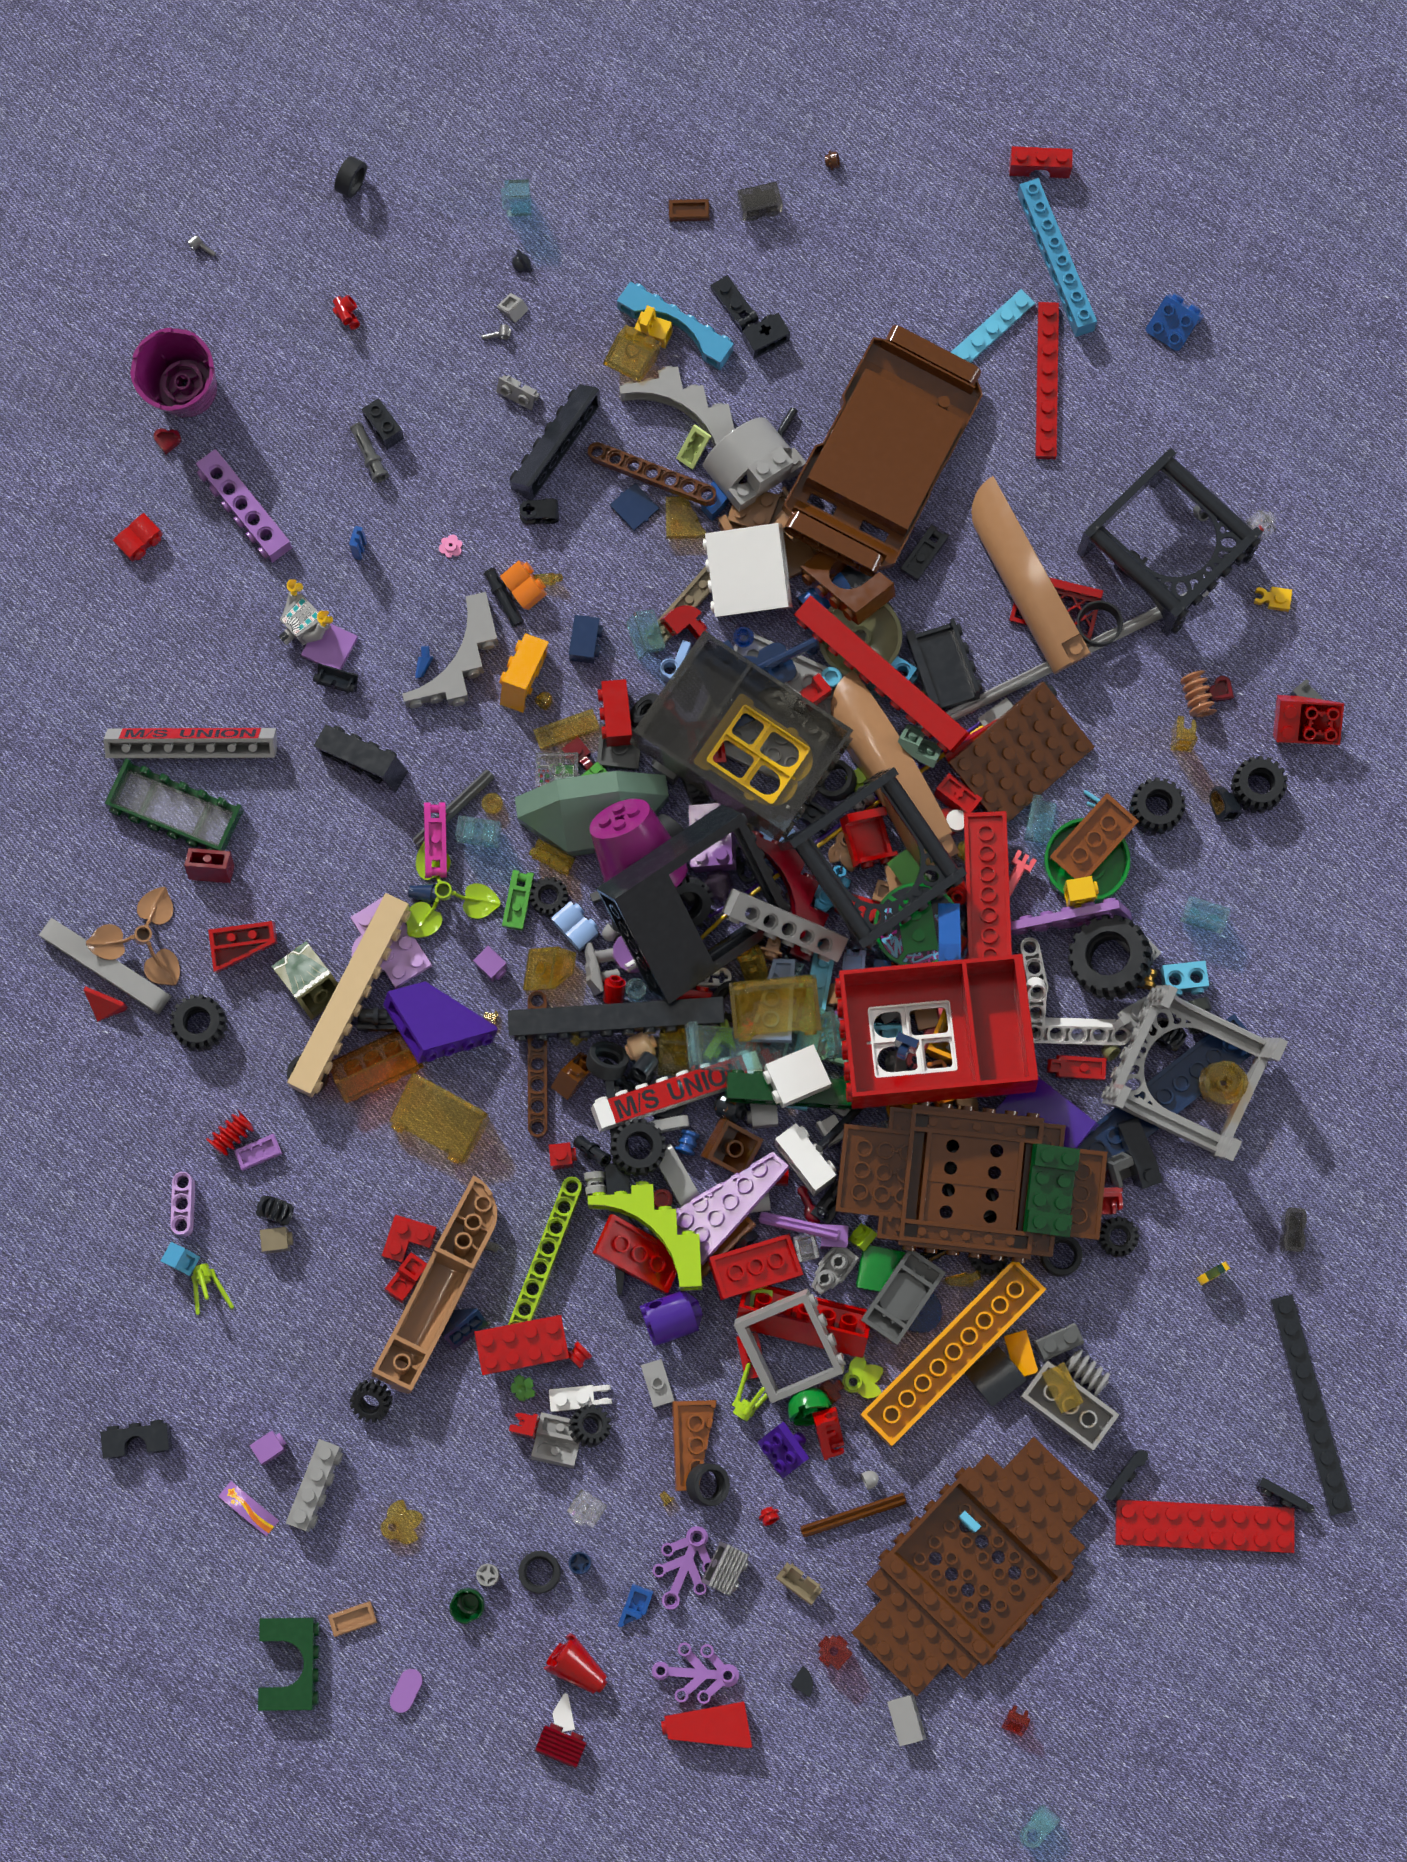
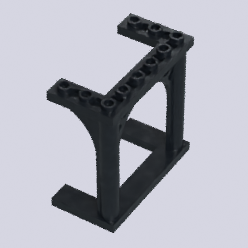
M1171 447L1084 531L1077 554L1084 558L1096 546L1140 586L1159 609L1165 623L1161 632L1167 637L1172 632L1176 634L1183 627V623L1186 620L1185 617L1189 614L1188 609L1192 605L1196 607L1204 599L1202 595L1206 591L1209 593L1213 591L1218 585L1217 580L1221 576L1226 578L1233 570L1231 567L1234 564L1239 567L1243 562L1247 564L1254 557V553L1258 549L1257 546L1262 541L1260 537L1263 533L1258 527L1254 529L1249 527L1175 459L1176 452ZM1166 477L1208 515L1216 533V546L1209 562L1197 572L1182 577L1164 576L1154 572L1105 528L1148 485L1155 489ZM1224 527L1225 531L1229 530L1230 532L1222 534L1220 528ZM1225 538H1231L1235 540L1236 545L1228 548L1223 546L1221 541ZM1221 551H1223V552H1225V553H1229V554H1224V555L1222 556V558H1220V557L1218 556V554H1219ZM1210 567L1212 571L1208 572L1206 568ZM1196 579L1198 583L1195 582L1192 590L1190 581ZM1170 582L1172 584L1171 589L1168 590L1169 586H1166L1164 583ZM1180 582L1184 583L1187 587V593L1184 596H1180L1176 591V585Z
M895 767L879 771L863 782L864 787L803 830L793 832L778 843L782 851L789 849L797 851L837 909L850 934V939L846 944L849 949H870L878 943L876 939L882 935L884 937L890 935L895 931L894 926L898 923L903 925L912 919V913L916 910L921 912L929 906L928 902L933 898L938 900L947 893L945 891L947 888L958 886L964 881L962 877L967 875L963 867L956 866L896 778L899 773ZM880 788L916 841L920 854V868L916 881L906 894L893 902L872 904L858 899L846 889L811 836ZM929 858L930 863L934 862L935 866H927L925 864L926 859ZM928 870L935 871L938 875L931 882L924 878V872ZM922 883L929 886V888L921 889L922 892L918 890V886ZM904 898H908L907 904L903 902ZM860 906L866 908L863 917L861 915L863 912L858 909ZM891 908L892 914L889 912L885 919V909ZM873 909H877L880 913V919L875 925L871 924L869 920V914Z

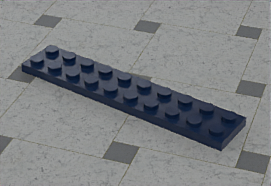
M1235 1014L1226 1019V1021L1248 1031ZM1207 1034L1149 1080L1146 1086L1152 1097L1162 1107L1178 1114L1252 1054ZM1141 1091L1139 1094L1134 1095V1097L1138 1098L1140 1096L1144 1099L1145 1094ZM1114 1108L1097 1122L1099 1126L1095 1131L1092 1130L1077 1149L1108 1152L1107 1158L1124 1152L1117 1123L1135 1118L1136 1116L1122 1109ZM1138 1118L1147 1138L1160 1129Z

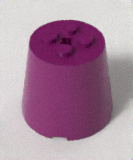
M164 328L149 334L139 343L132 356L130 375L135 390L144 401L155 408L184 418L200 415L212 405L217 394L214 361L209 348L199 336L185 329ZM183 382L187 383L185 387L182 386Z
M627 799L608 806L596 815L589 828L604 883L672 838L650 805L642 799ZM687 863L669 874L675 888L687 874Z

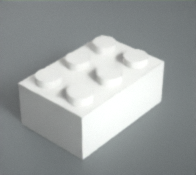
M795 1123L775 1139V1147L812 1195L816 1196L835 1181L836 1168L830 1160L827 1162L822 1157L823 1151L818 1152L815 1146L817 1143L812 1144L810 1142V1135L807 1130Z

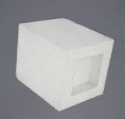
M832 1115L823 1121L816 1122V1127L824 1138L839 1121L835 1115ZM844 1130L828 1145V1147H831L832 1145L843 1140Z

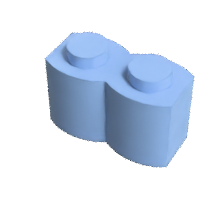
M569 902L551 918V921L580 952L588 943H591L599 936L597 931L599 927L592 919L587 920L583 916L585 912L577 903L573 905Z

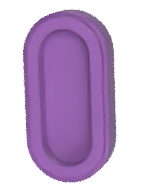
M407 1669L401 1674L390 1697V1706L394 1711L403 1713L411 1708L423 1683V1677L418 1670Z

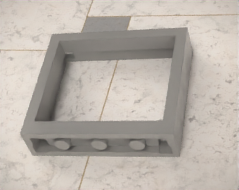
M808 1288L735 1319V1329L762 1386L765 1387L770 1403L779 1401L844 1373V1365H846L843 1359L844 1356L841 1352H837L835 1347L837 1345L833 1333H828L826 1328L828 1325L823 1313H819L816 1307L818 1306L817 1298L810 1294ZM803 1303L833 1367L778 1389L749 1325Z

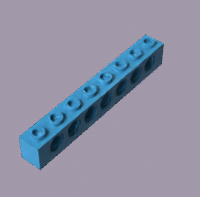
M1039 178L1019 184L1017 196L1074 336L1078 337L1093 332L1097 323L1096 317Z

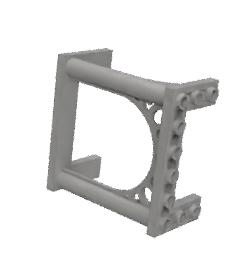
M1158 985L1150 990L1147 996L1149 1002L1146 1008L1143 1007L1138 1015L1140 1020L1138 1026L1131 1030L1129 1035L1131 1041L1128 1047H1124L1120 1054V1059L1122 1060L1119 1067L1116 1066L1111 1073L1110 1078H1112L1110 1086L1105 1087L1102 1093V1104L1122 1109L1210 1151V1155L1213 1157L1234 1161L1242 1141L1233 1138L1267 1062H1279L1288 1041L1282 1038H1262L1179 998L1176 995L1178 988L1171 985ZM1161 1012L1168 1018V1025L1165 1028L1160 1027L1157 1023V1015ZM1172 1014L1176 1015L1175 1018L1181 1019L1178 1024L1173 1023L1174 1018ZM1152 1025L1156 1028V1033L1153 1036L1149 1034V1031L1152 1032ZM1177 1028H1195L1255 1056L1220 1134L1167 1110L1150 1094L1145 1082L1144 1064L1151 1046L1163 1034ZM1141 1047L1145 1048L1144 1053L1140 1052ZM1134 1065H1137V1066H1138V1072H1137V1074H1129L1130 1072H1132V1071L1135 1069V1068H1133V1066H1134ZM1132 1078L1140 1081L1139 1087L1135 1090L1125 1086L1126 1082ZM1141 1091L1145 1094L1144 1099L1140 1096L1138 1098L1134 1097V1095L1139 1094Z

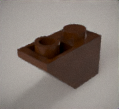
M579 1052L560 1070L551 1086L553 1090L567 1100L579 1090L591 1074L586 1066L587 1055Z

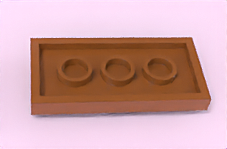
M1106 793L1050 855V858L1074 879L1088 877L1139 821Z

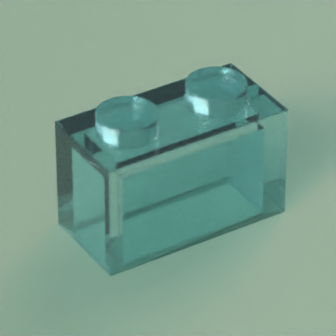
M529 179L504 180L505 188H501V200L503 209L507 210V217L532 216Z
M1189 896L1185 902L1180 921L1221 934L1225 929L1230 908Z

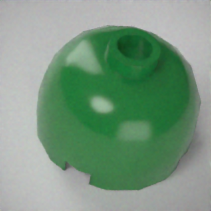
M809 1387L790 1397L788 1403L790 1422L793 1421L796 1426L815 1425L812 1413L832 1408L829 1397L823 1390Z

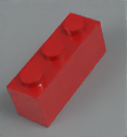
M626 679L601 681V689H597L598 702L603 703V708H599L600 721L604 720L605 726L601 727L602 739H606L607 747L632 745Z

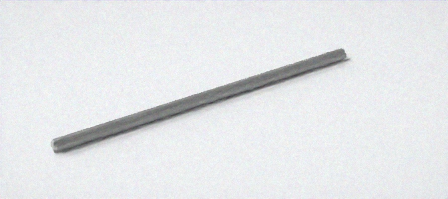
M1206 591L1202 596H1207L1209 592ZM1155 607L1123 623L1120 635L1113 642L1163 618L1159 609ZM1117 627L1091 640L1094 642L1110 641L1115 637ZM1086 643L1091 653L1102 648L1094 647ZM1046 661L980 694V699L955 706L945 712L954 720H957L1052 673V670ZM920 724L917 725V726H915V727H918V728H920V729L923 728Z

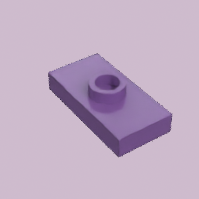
M274 1133L233 1150L242 1171L282 1155Z

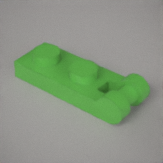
M513 870L502 927L524 930L534 873L528 872L524 874L520 873L519 870ZM518 881L525 882V887L517 886Z

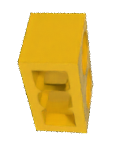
M1092 876L1066 880L1063 888L1067 907L1080 908L1084 903L1094 902L1097 894H1099L1097 882H1093Z

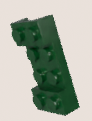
M1039 1143L1033 1144L1023 1232L1070 1237L1073 1215H1070L1075 1171H1078L1080 1149Z

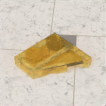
M680 496L665 497L666 539L705 538L706 531L701 526L688 499Z

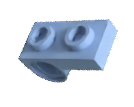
M682 640L675 660L669 658L661 663V678L670 685L677 686L678 681H682L686 672V669H683L686 662H690L693 654L690 642ZM672 667L676 671L673 674H667L664 670Z

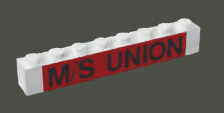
M744 1050L737 1053V1057L731 1059L723 1057L716 1060V1064L710 1066L708 1063L697 1066L696 1070L688 1072V1070L676 1073V1077L668 1079V1076L659 1078L655 1084L649 1086L647 1083L638 1085L634 1091L622 1090L617 1092L615 1097L607 1099V1096L596 1099L591 1107V1111L599 1133L621 1126L627 1121L631 1122L633 1119L646 1118L726 1091V1076L728 1072H732L735 1069L744 1070L745 1073L751 1074L754 1071H762L756 1052Z

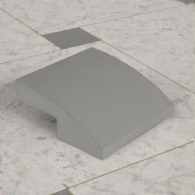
M541 1412L531 1454L532 1460L574 1469L580 1442L577 1444L575 1442L577 1438L575 1436L571 1438L570 1436L572 1431H569L568 1428L571 1425L569 1424V1418Z

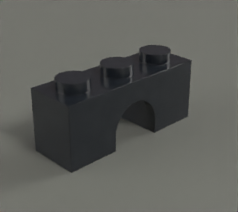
M164 1420L150 1421V1425L142 1426V1423L128 1424L129 1428L120 1429V1426L106 1427L107 1431L100 1432L102 1456L106 1460L129 1457L128 1446L133 1439L139 1437L145 1441L147 1453L173 1451L170 1424L164 1423Z

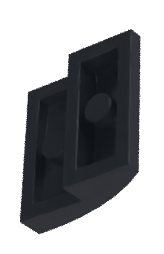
M999 1346L964 1373L991 1408L1027 1380Z

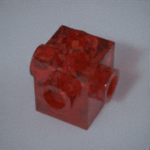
M826 1635L817 1645L820 1647L817 1651L820 1654L818 1659L825 1666L829 1667L832 1665L836 1670H839L853 1653L847 1648L849 1643L840 1635L837 1637L832 1635L830 1638ZM831 1647H836L837 1654L834 1656L829 1652Z

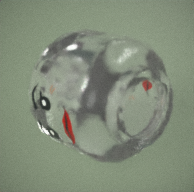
M1260 509L1246 520V524L1252 529L1256 527L1261 529L1263 533L1260 540H1264L1276 530L1275 522L1277 519L1271 511L1266 512Z

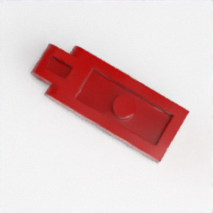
M1057 1055L1056 1059L1047 1060V1073H1056V1078L1105 1081L1106 1058Z

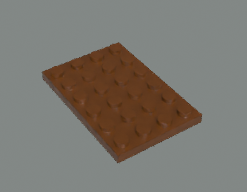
M1041 682L953 757L948 764L961 781L975 795L977 794L982 798L980 805L986 812L1006 811L1008 823L1095 746L1048 686Z

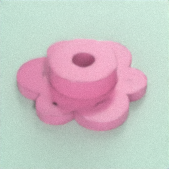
M456 535L442 538V544L439 546L440 553L445 554L447 558L461 554L462 542L458 540Z

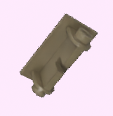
M787 1562L775 1579L809 1605H812L823 1590L820 1587L821 1584H818L809 1576L806 1579L802 1578L804 1572L794 1566L793 1563L790 1565Z

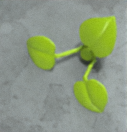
M423 842L417 853L416 870L424 880L436 878L438 882L434 889L436 898L432 908L426 902H418L410 907L411 915L406 922L408 936L423 938L438 931L443 918L439 912L434 910L437 908L440 900L446 901L451 896L465 900L463 910L469 917L474 919L487 917L500 907L501 902L496 893L483 884L474 883L468 885L465 889V896L456 893V891H452L451 885L446 881H441L439 876L425 878V842ZM446 852L448 872L450 869L451 860L448 853ZM432 861V867H440V861Z

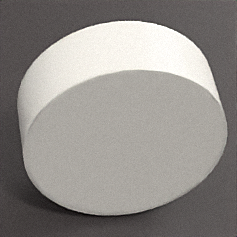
M961 810L949 812L946 820L953 832L962 831L964 829V812Z

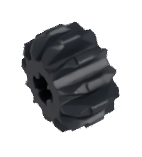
M1158 1017L1157 1023L1160 1027L1165 1028L1168 1025V1019ZM1153 1025L1152 1032L1149 1031V1034L1151 1036L1155 1035L1156 1028H1154ZM1177 1028L1163 1034L1155 1042L1169 1051H1177L1185 1042L1187 1034L1183 1028Z
M267 1195L262 1196L260 1201H258L255 1213L259 1218L269 1223L286 1226L292 1219L294 1208L287 1201Z

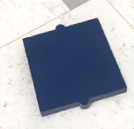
M636 483L625 492H621L620 496L610 504V507L633 531L644 522H648L649 518L659 510V507Z

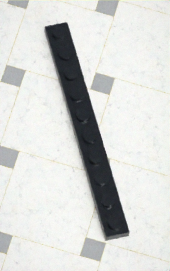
M1293 1295L1271 1299V1307L1329 1516L1352 1511Z

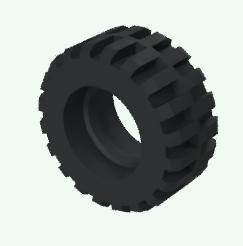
M1102 915L1100 920H1097L1096 917L1090 919L1091 924L1086 926L1084 923L1080 927L1082 931L1079 934L1075 932L1073 935L1074 943L1069 944L1068 950L1070 955L1068 956V963L1071 965L1070 970L1073 976L1086 992L1092 993L1099 999L1105 997L1106 1000H1114V997H1118L1120 1000L1126 998L1125 994L1127 993L1135 994L1137 992L1135 989L1138 986L1143 987L1146 983L1145 977H1150L1152 972L1150 966L1153 965L1154 959L1149 940L1141 928L1128 918L1124 920L1119 915H1114L1113 918H1110L1109 915ZM1110 940L1123 941L1130 950V958L1127 965L1120 972L1113 975L1097 973L1091 963L1093 953L1097 947Z

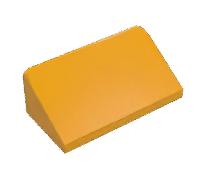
M1023 1330L1004 1336L1010 1360L1023 1376L1037 1374L1038 1368L1027 1331Z

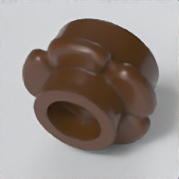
M829 150L828 155H825V164L832 171L834 168L840 167V160L837 151L832 152Z

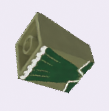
M307 941L271 966L311 1020L325 1010L338 982Z

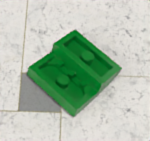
M871 1245L865 1251L862 1250L856 1288L880 1292L905 1252Z

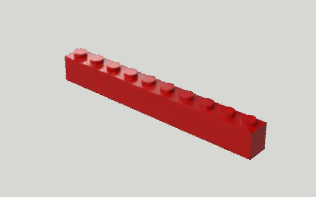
M811 595L796 611L794 615L799 618L796 622L805 630L809 627L814 632L812 636L820 643L825 641L830 645L827 649L836 657L840 654L845 659L843 663L851 670L856 668L860 672L858 676L867 684L871 681L876 686L874 690L882 697L887 695L891 699L890 704L895 709L900 711L902 708L908 713L905 717L914 725L918 722L923 727L921 731L929 738L934 736L939 741L937 745L945 752L950 750L954 753L970 735L967 730Z

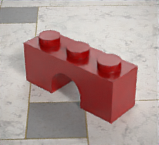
M1012 146L1009 158V176L1029 177L1032 171L1045 170L1049 172V178H1070L1073 149Z

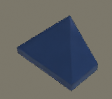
M477 1308L454 1310L441 1335L450 1347L455 1350L471 1338L475 1331H480L489 1323Z

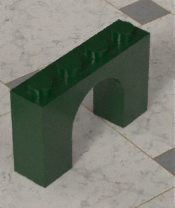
M259 1618V1641H286L292 1643L300 1650L304 1660V1667L298 1680L289 1686L259 1687L258 1711L315 1710V1705L319 1704V1692L315 1691V1682H319V1668H315V1661L319 1659L320 1653L319 1645H316V1636L320 1634V1623L316 1622V1618Z

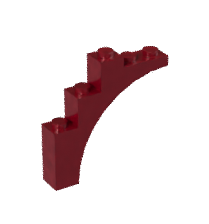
M752 831L757 838L756 844L758 848L764 852L766 859L778 872L787 889L792 914L824 927L829 914L815 908L814 905L810 906L819 883L815 881L813 875L808 873L801 874L805 863L795 849L782 851L778 846L779 841L773 839L771 841L766 840L763 834ZM805 931L800 934V939L805 936ZM796 944L794 947L788 946L786 955L804 963L810 961L812 954L809 955L800 950L801 946Z

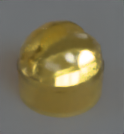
M541 692L534 701L541 709L547 710L551 706L553 698L550 693Z

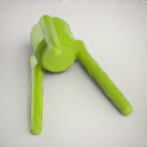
M207 1263L195 1266L191 1279L193 1282L196 1315L200 1314L198 1285H201L204 1298L208 1300L206 1284L211 1282L210 1278L213 1279L229 1307L233 1309L234 1305L218 1280L215 1270L210 1269Z
M750 1363L746 1365L736 1398L732 1403L735 1407L733 1413L745 1421H748L750 1416L752 1417L755 1411L768 1398L766 1393L761 1397L765 1391V1387H762L751 1402L745 1398L740 1401L749 1374Z

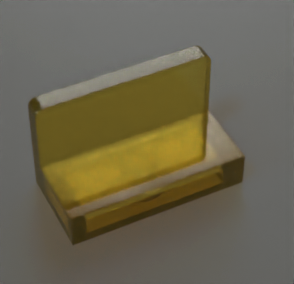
M1064 1362L1041 1373L1061 1414L1084 1403Z

